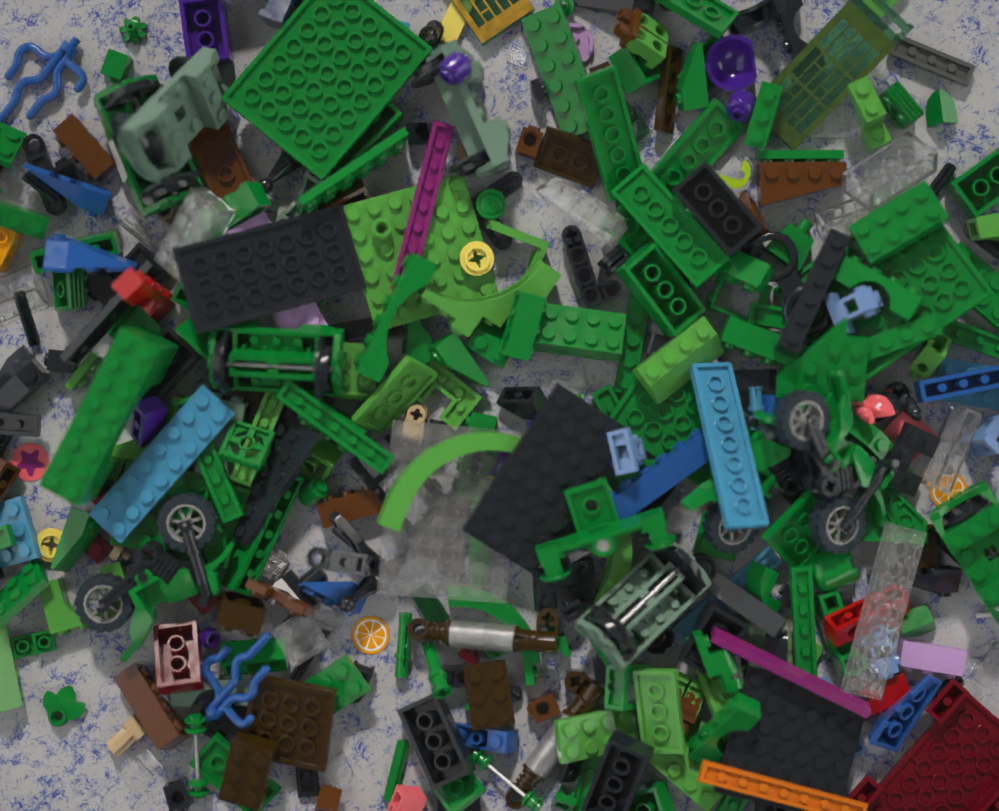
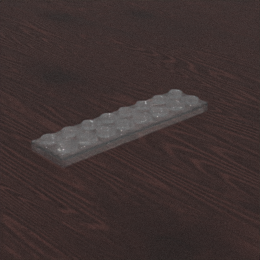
M888 522L885 523L842 680L841 691L882 700L926 539V532Z

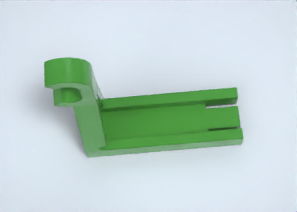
M488 220L486 225L488 229L535 246V250L532 249L524 275L530 271L539 259L543 261L550 242L513 229L497 221Z

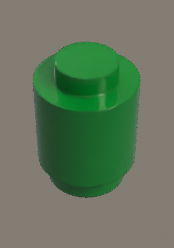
M320 478L312 479L300 489L299 501L304 506H314L328 495V486Z

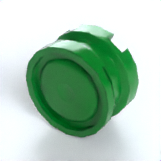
M484 190L477 197V212L485 220H497L505 212V197L498 190Z

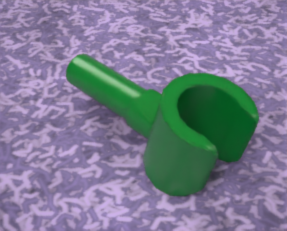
M483 650L485 657L488 659L510 654V652Z

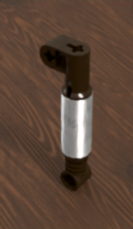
M545 608L538 614L536 630L521 629L516 625L462 620H448L447 622H438L437 624V621L432 622L415 618L409 622L407 632L412 639L419 643L430 642L431 640L433 643L435 641L437 643L442 642L447 647L510 653H517L521 650L557 654L561 619L554 609ZM549 616L554 620L550 621L549 625L551 629H555V632L541 631V628L548 629V625L544 620H548ZM418 626H424V632L421 635H415V630Z
M573 668L568 670L564 676V683L566 688L576 695V698L568 708L561 711L556 720L592 712L604 696L605 688L598 685L595 680L579 669ZM571 676L574 678L579 676L578 679L581 684L585 679L588 680L580 692H577L579 688L577 683L571 684ZM554 723L547 730L536 748L533 749L534 751L528 756L523 764V773H520L519 777L515 779L517 782H513L525 794L533 791V788H536L540 782L545 781L559 761ZM508 787L505 796L506 804L512 809H520L523 797L520 801H513L510 795L516 791Z

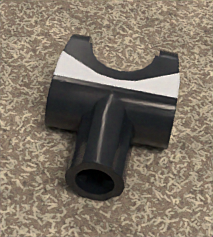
M313 568L309 569L299 578L291 569L272 586L314 607L318 600L315 597L304 594L302 592L303 589L298 587L299 583L325 582L329 578L324 570ZM289 613L288 617L282 622L288 625L300 617Z

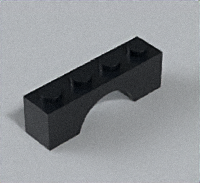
M785 0L786 16L775 22L778 33H782L784 38V50L787 54H790L792 61L809 44L801 40L794 29V17L796 12L803 6L802 0ZM815 47L793 72L797 73L798 77L804 74V71L822 52ZM823 55L816 61L822 68L826 64ZM813 64V66L803 76L818 71L820 69L815 64Z

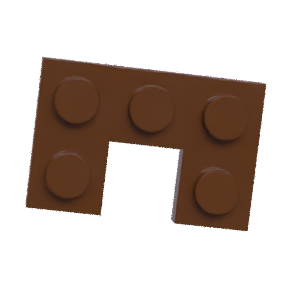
M248 579L245 587L251 589L250 594L261 599H269L271 597L276 600L275 604L285 609L289 608L288 613L296 617L306 618V616H314L317 608L263 581Z

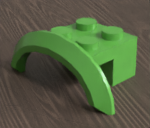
M344 342V392L342 396L328 397L367 400L376 390V381L357 373L354 369V359L358 353H362L365 347L363 343Z

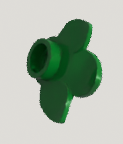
M71 685L62 688L57 695L46 691L43 697V707L48 711V720L53 726H64L69 720L78 719L85 710L86 704L84 702L75 701L76 694ZM57 712L62 713V719L56 717Z

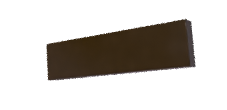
M670 44L667 45L665 59L661 62L654 130L664 134L673 133L676 107L674 95L677 94L676 87L679 81L677 77L680 74L682 49Z

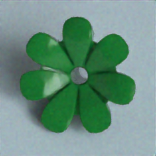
M136 16L132 18V21L126 18L124 20L125 26L119 28V32L125 34L123 36L124 42L129 43L132 40L134 45L139 44V37L141 39L147 37V33L143 31L147 29V24L144 22L139 23L140 18Z

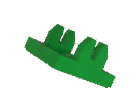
M234 419L219 450L218 458L260 471L261 467L266 465V458L270 456L275 432ZM248 432L247 435H243L240 438L236 437L239 433ZM255 434L262 439L263 445L255 442ZM244 439H249L253 442V445L249 448H244L240 443ZM234 444H237L240 449L238 455L231 451V447ZM252 450L261 452L254 458H244L246 453Z

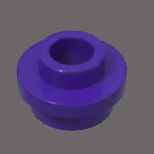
M207 627L200 635L201 645L208 649L218 646L221 641L220 633L213 627Z

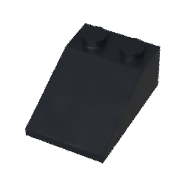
M709 598L698 615L678 657L679 660L705 675L707 673L692 632L701 630L703 636H708L711 647L717 646L711 642V631L714 626L741 640L750 627L745 618Z

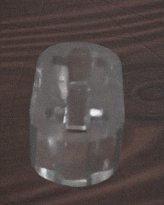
M536 167L527 168L523 174L520 202L526 208L534 207L539 200L542 173ZM531 171H534L535 175L539 176L538 179L534 180L533 186L529 185L530 178L526 177L531 174ZM528 189H533L532 196L535 197V200H531V203L528 204L526 199H523V196H527Z

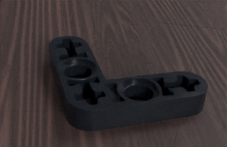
M511 171L484 190L499 188L506 199L521 188L523 179L518 172ZM510 176L513 178L517 177L519 179L517 186L510 185L507 187V190L510 192L505 193L504 187L499 183L503 181L504 185L509 183ZM479 192L478 194H476L474 197L471 198L473 207H474V201L477 200V197L479 196V194H480L481 192ZM477 209L474 210L478 224L494 247L500 251L507 250L512 244V237L507 236L506 246L503 244L498 245L499 239L495 234L493 237L490 235L496 231L487 229L484 225L485 219L479 215Z

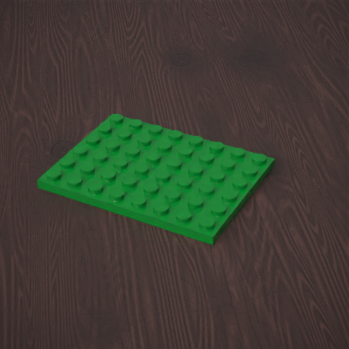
M304 0L224 93L221 99L321 181H324L412 77L415 71L423 64L433 51V48L374 0Z
M944 225L874 266L883 272L881 275L888 279L890 276L895 277L902 282L901 286L907 289L913 287L920 291V296L923 297L924 301L912 321L935 313L941 330L994 294V291ZM852 234L849 235L851 239L840 263L845 255L850 258L854 255L864 261L863 265L870 268L871 264ZM814 261L797 272L803 283ZM832 279L826 294L840 293L841 297L844 298L854 293V291L846 289L835 283ZM866 285V287L871 286L873 292L878 291L883 307H880L881 312H877L872 317L864 318V316H860L854 319L852 325L855 333L849 336L871 337L908 322L890 312V297L884 289L876 285ZM777 286L773 289V292L783 304L786 298ZM855 300L846 305L849 314L859 310ZM822 302L810 325L811 328L817 326L823 320L825 308ZM833 321L822 333L815 336H805L811 345L834 327ZM923 342L867 362L866 381Z

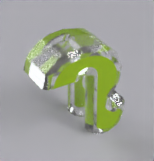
M746 156L741 160L737 176L714 169L736 195L745 191L754 177V166Z

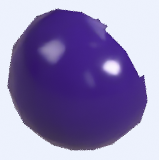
M728 35L718 39L710 47L706 55L705 69L708 78L717 87L726 91H738L751 85L757 78L753 42L741 35Z

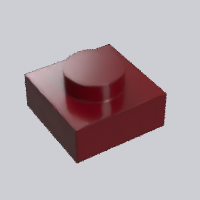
M98 534L97 538L84 553L98 564L113 547Z
M460 648L457 656L469 664H476L480 661V657L477 656L479 652L475 649Z

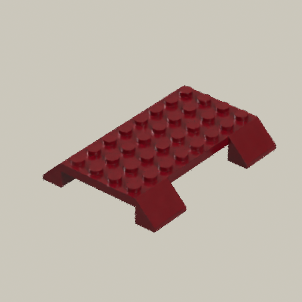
M952 678L925 709L934 719L933 723L885 777L877 783L866 774L847 796V798L867 803V811H999V719L976 700L958 681Z

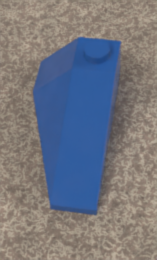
M28 163L24 164V168L79 208L85 210V215L97 218V215L103 216L111 191Z
M53 234V237H49L46 242L43 271L73 272V269L82 268L86 272H94L104 268L108 272H125L129 267L135 271L138 267L137 262L77 239L67 238L65 234Z
M927 675L873 723L872 728L868 732L869 743L897 752L943 681Z

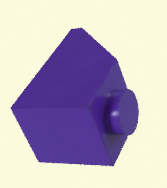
M156 395L141 399L132 414L130 436L140 448L145 447L166 423L167 406Z

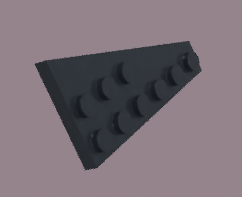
M280 418L275 428V437L271 444L270 456L266 458V465L261 467L251 488L249 498L243 508L245 515L240 517L232 537L233 539L248 546L253 544L265 526L264 520L269 513L273 514L276 510V502L280 497L284 498L302 471V463L306 457L310 458L314 453L313 447L317 441L321 442L324 435Z

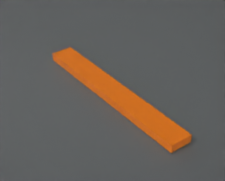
M705 759L702 760L697 781L806 811H867L868 804L862 801Z

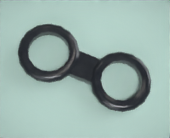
M768 231L758 235L751 242L747 255L756 258L758 247L769 240L781 242L788 249L789 263L783 271L774 273L770 282L777 284L786 298L782 310V316L786 323L793 302L798 297L804 284L795 271L798 264V250L795 243L787 235ZM824 298L822 299L825 308L823 320L817 326L809 327L806 336L818 335L831 324L832 318Z

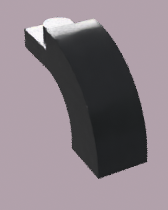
M763 0L752 7L738 11L740 12L738 17L728 28L730 35L744 36L784 18L787 12L785 0Z

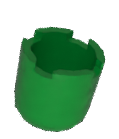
M821 550L809 557L807 565L812 566L813 584L818 590L829 592L860 580L857 567L852 568L849 561L853 559L850 551H847L846 554H834Z

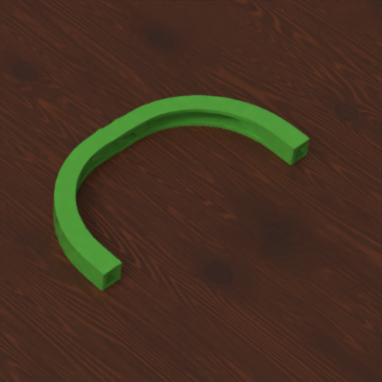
M477 431L455 435L428 447L417 455L397 476L389 489L376 522L381 526L400 532L415 494L435 470L454 458L476 451L495 450L511 453L521 437L494 431ZM631 534L623 536L616 550L607 556L605 570L593 603L598 602L631 571L633 554Z

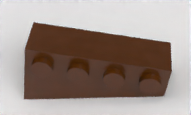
M760 162L757 165V207L760 208L842 187L847 184V162Z
M133 663L116 675L114 680L157 750H172L192 735L185 732L186 726L165 696L161 695L158 691L157 684L150 677L149 669L145 665Z

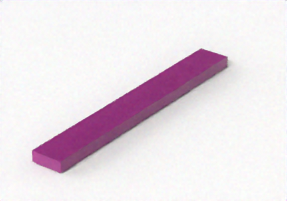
M433 121L392 282L397 274H401L404 268L401 264L406 255L410 256L411 252L422 256L455 126Z
M715 626L712 629V643L864 718H868L871 714L869 702Z

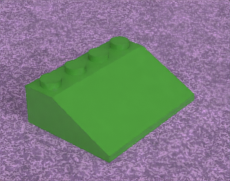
M697 717L695 724L684 735L686 744L684 755L652 754L649 763L702 809L710 811L723 794L714 792L712 785L697 781L702 763L689 758V739L695 736L705 724Z

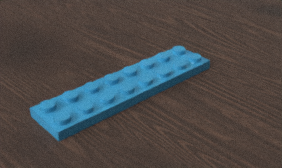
M692 363L690 374L725 530L767 527L769 521L732 363Z
M201 385L89 515L119 543H123L236 413L205 385Z

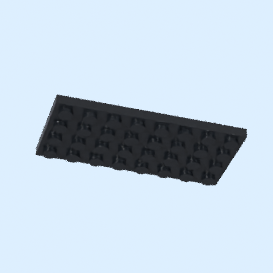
M343 204L172 249L197 335L367 288Z
M556 383L461 528L462 531L532 573V570L540 567L536 545L558 539L572 518L564 490L598 479L612 457L607 433L626 427Z

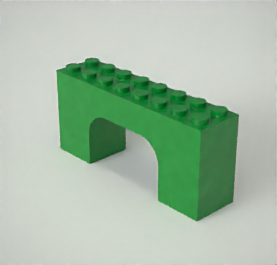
M144 326L121 327L46 469L39 486L77 507L101 497L120 459L112 455L117 442L142 396L151 386L161 383L180 346Z

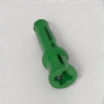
M430 640L429 645L427 642L421 643L430 671L428 679L434 688L433 697L436 699L447 698L451 695L452 688L447 683L448 675L442 669L435 642L433 643Z

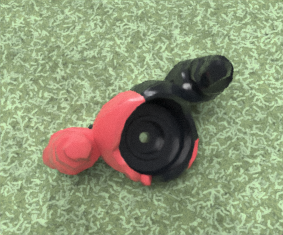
M893 382L880 394L865 392L864 402H851L854 414L860 417V420L863 422H867L868 425L899 414L901 410L905 411L909 417L916 421H920L922 418L920 407L917 405L916 400L911 397L907 385L902 382Z

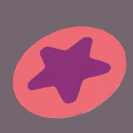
M26 443L14 451L11 463L21 469L18 475L20 479L36 481L43 477L48 468L49 456L40 445Z

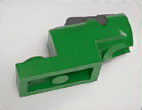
M701 630L692 632L708 677L715 676L724 693L735 692L743 688L744 680L740 657L718 645L711 647L708 636H703Z

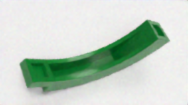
M447 584L449 608L469 607L478 609L494 616L505 625H516L521 629L531 630L521 613L498 594L478 586ZM521 651L526 686L535 685L534 679H538L537 666H533V664L541 663L539 652Z

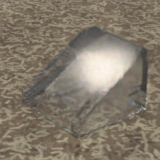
M512 41L507 64L527 70L532 49Z

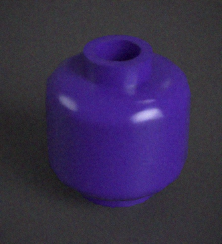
M452 52L439 64L441 79L448 85L461 84L472 73L470 58L464 53Z
M745 90L733 92L726 106L727 115L736 122L748 121L752 117L756 98Z

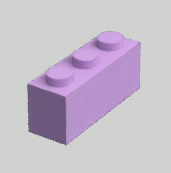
M904 638L898 639L896 653L900 659L901 670L913 672L915 668L922 670L921 673L927 675H934L935 672L943 673V677L955 679L956 676L963 677L967 655L966 650Z

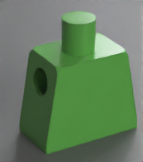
M943 334L924 341L913 356L908 376L914 381H918L921 377L928 379L945 358L952 339Z

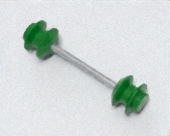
M200 713L189 714L184 719V722L189 724L185 728V732L194 735L196 777L188 781V786L192 787L188 794L195 799L204 798L210 792V789L205 787L209 784V781L204 777H200L198 735L206 731V726L202 725L206 718L201 716Z
M477 749L472 754V761L474 765H479V772L489 768L523 797L521 808L527 806L529 811H540L544 805L542 802L543 797L537 798L535 790L527 794L520 790L491 765L493 755L487 756L485 754L486 750Z

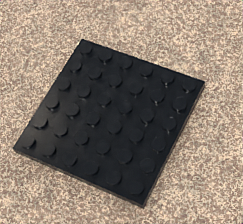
M746 664L743 672V688L738 692L760 702L761 719L749 731L735 730L727 733L720 764L844 797L864 717L767 669ZM845 690V691H847V692H849V693H851V694H853V695H855V696H857V697H859V698H861V699H863V700L869 702L870 696L865 695V694H861V693H857V692H853V691H849V690ZM713 786L712 789L716 793L789 811H806Z

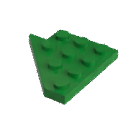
M843 318L777 374L775 397L785 398V394L793 393L794 390H806L820 394L819 397L825 399L830 393L827 374L831 370H840L844 373L851 402H864L869 337L847 336L848 318Z
M887 486L884 490L880 491L886 509L885 519L880 521L874 520L869 514L868 504L864 508V519L867 523L864 526L866 531L864 536L861 537V542L928 543L927 521L893 487Z

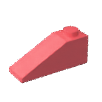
M397 784L387 811H422L426 806L427 798L418 786Z

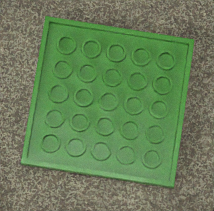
M459 174L442 178L422 252V257L437 264L426 287L445 295L465 298L486 296L498 292L492 269L483 275L473 276L465 272L460 265L459 255L463 247L473 241L483 242V238L465 177H460ZM416 186L343 206L367 286L363 291L372 322L377 314L381 315L384 306H382L383 300L393 290L390 289ZM378 218L387 219L392 225V233L385 240L375 239L370 232L372 222ZM379 225L377 231L384 233L385 228ZM474 252V257L471 258V260H468V262H476V264L479 266V261L483 257H485V255L477 256V254ZM416 290L398 307L388 329L440 314L438 312L439 308L434 304L430 307L420 300L422 296Z

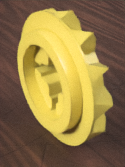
M480 241L468 243L463 247L459 255L460 265L465 272L473 276L487 273L494 263V255L491 248ZM474 252L477 254V256L485 255V257H483L479 261V266L476 264V262H468V260H471V258L474 257Z
M47 528L37 535L42 554L40 558L42 560L53 562L57 547L52 551L51 547L44 545V543L51 542L53 538L54 543L59 544L62 530Z

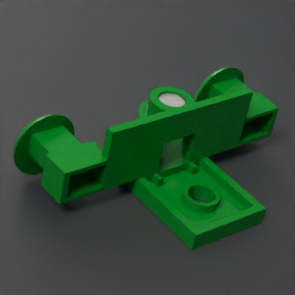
M606 477L564 490L577 533L536 545V553L540 565L543 564L545 573L540 576V580L546 583H554L563 580L570 574L571 567H562L560 561L561 558L566 557V553L585 548L598 557H607L616 550L623 536L641 531L642 534L648 532L651 540L645 543V547L648 550L658 551L670 547L676 541V535L667 534L665 528L667 523L661 507L619 520ZM595 500L598 506L594 510H588L585 507L586 502Z

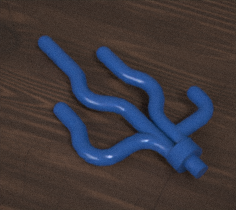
M73 36L70 42L65 40L60 48L53 53L44 51L34 43H24L17 48L14 53L13 63L4 74L6 80H11L19 71L23 55L28 51L49 62L38 75L22 78L16 83L11 100L0 113L1 123H4L18 106L22 90L28 85L42 83L52 71L53 89L50 93L41 96L26 113L28 120L34 119L45 104L54 101L59 96L62 90L61 74L66 67L79 78L74 86V91L80 93L85 88L87 75L81 67L72 61L79 52L76 47L81 42Z
M268 632L263 633L247 652L239 653L234 657L231 663V680L223 689L219 681L211 673L210 667L212 664L219 663L225 659L232 650L231 645L226 644L217 654L210 655L204 660L202 664L203 676L215 692V698L205 710L206 715L204 717L207 722L219 720L224 713L239 728H247L254 722V715L250 714L243 720L230 706L234 702L244 703L254 699L259 683L270 672V667L264 665L252 678L249 691L246 694L236 693L230 695V693L237 687L240 681V664L251 660L271 638Z

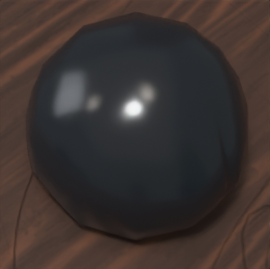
M667 627L650 644L646 651L651 654H664L669 648H673L675 635L671 628Z

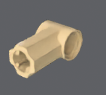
M136 714L121 726L122 729L106 743L108 749L118 757L134 741L137 742L146 733Z

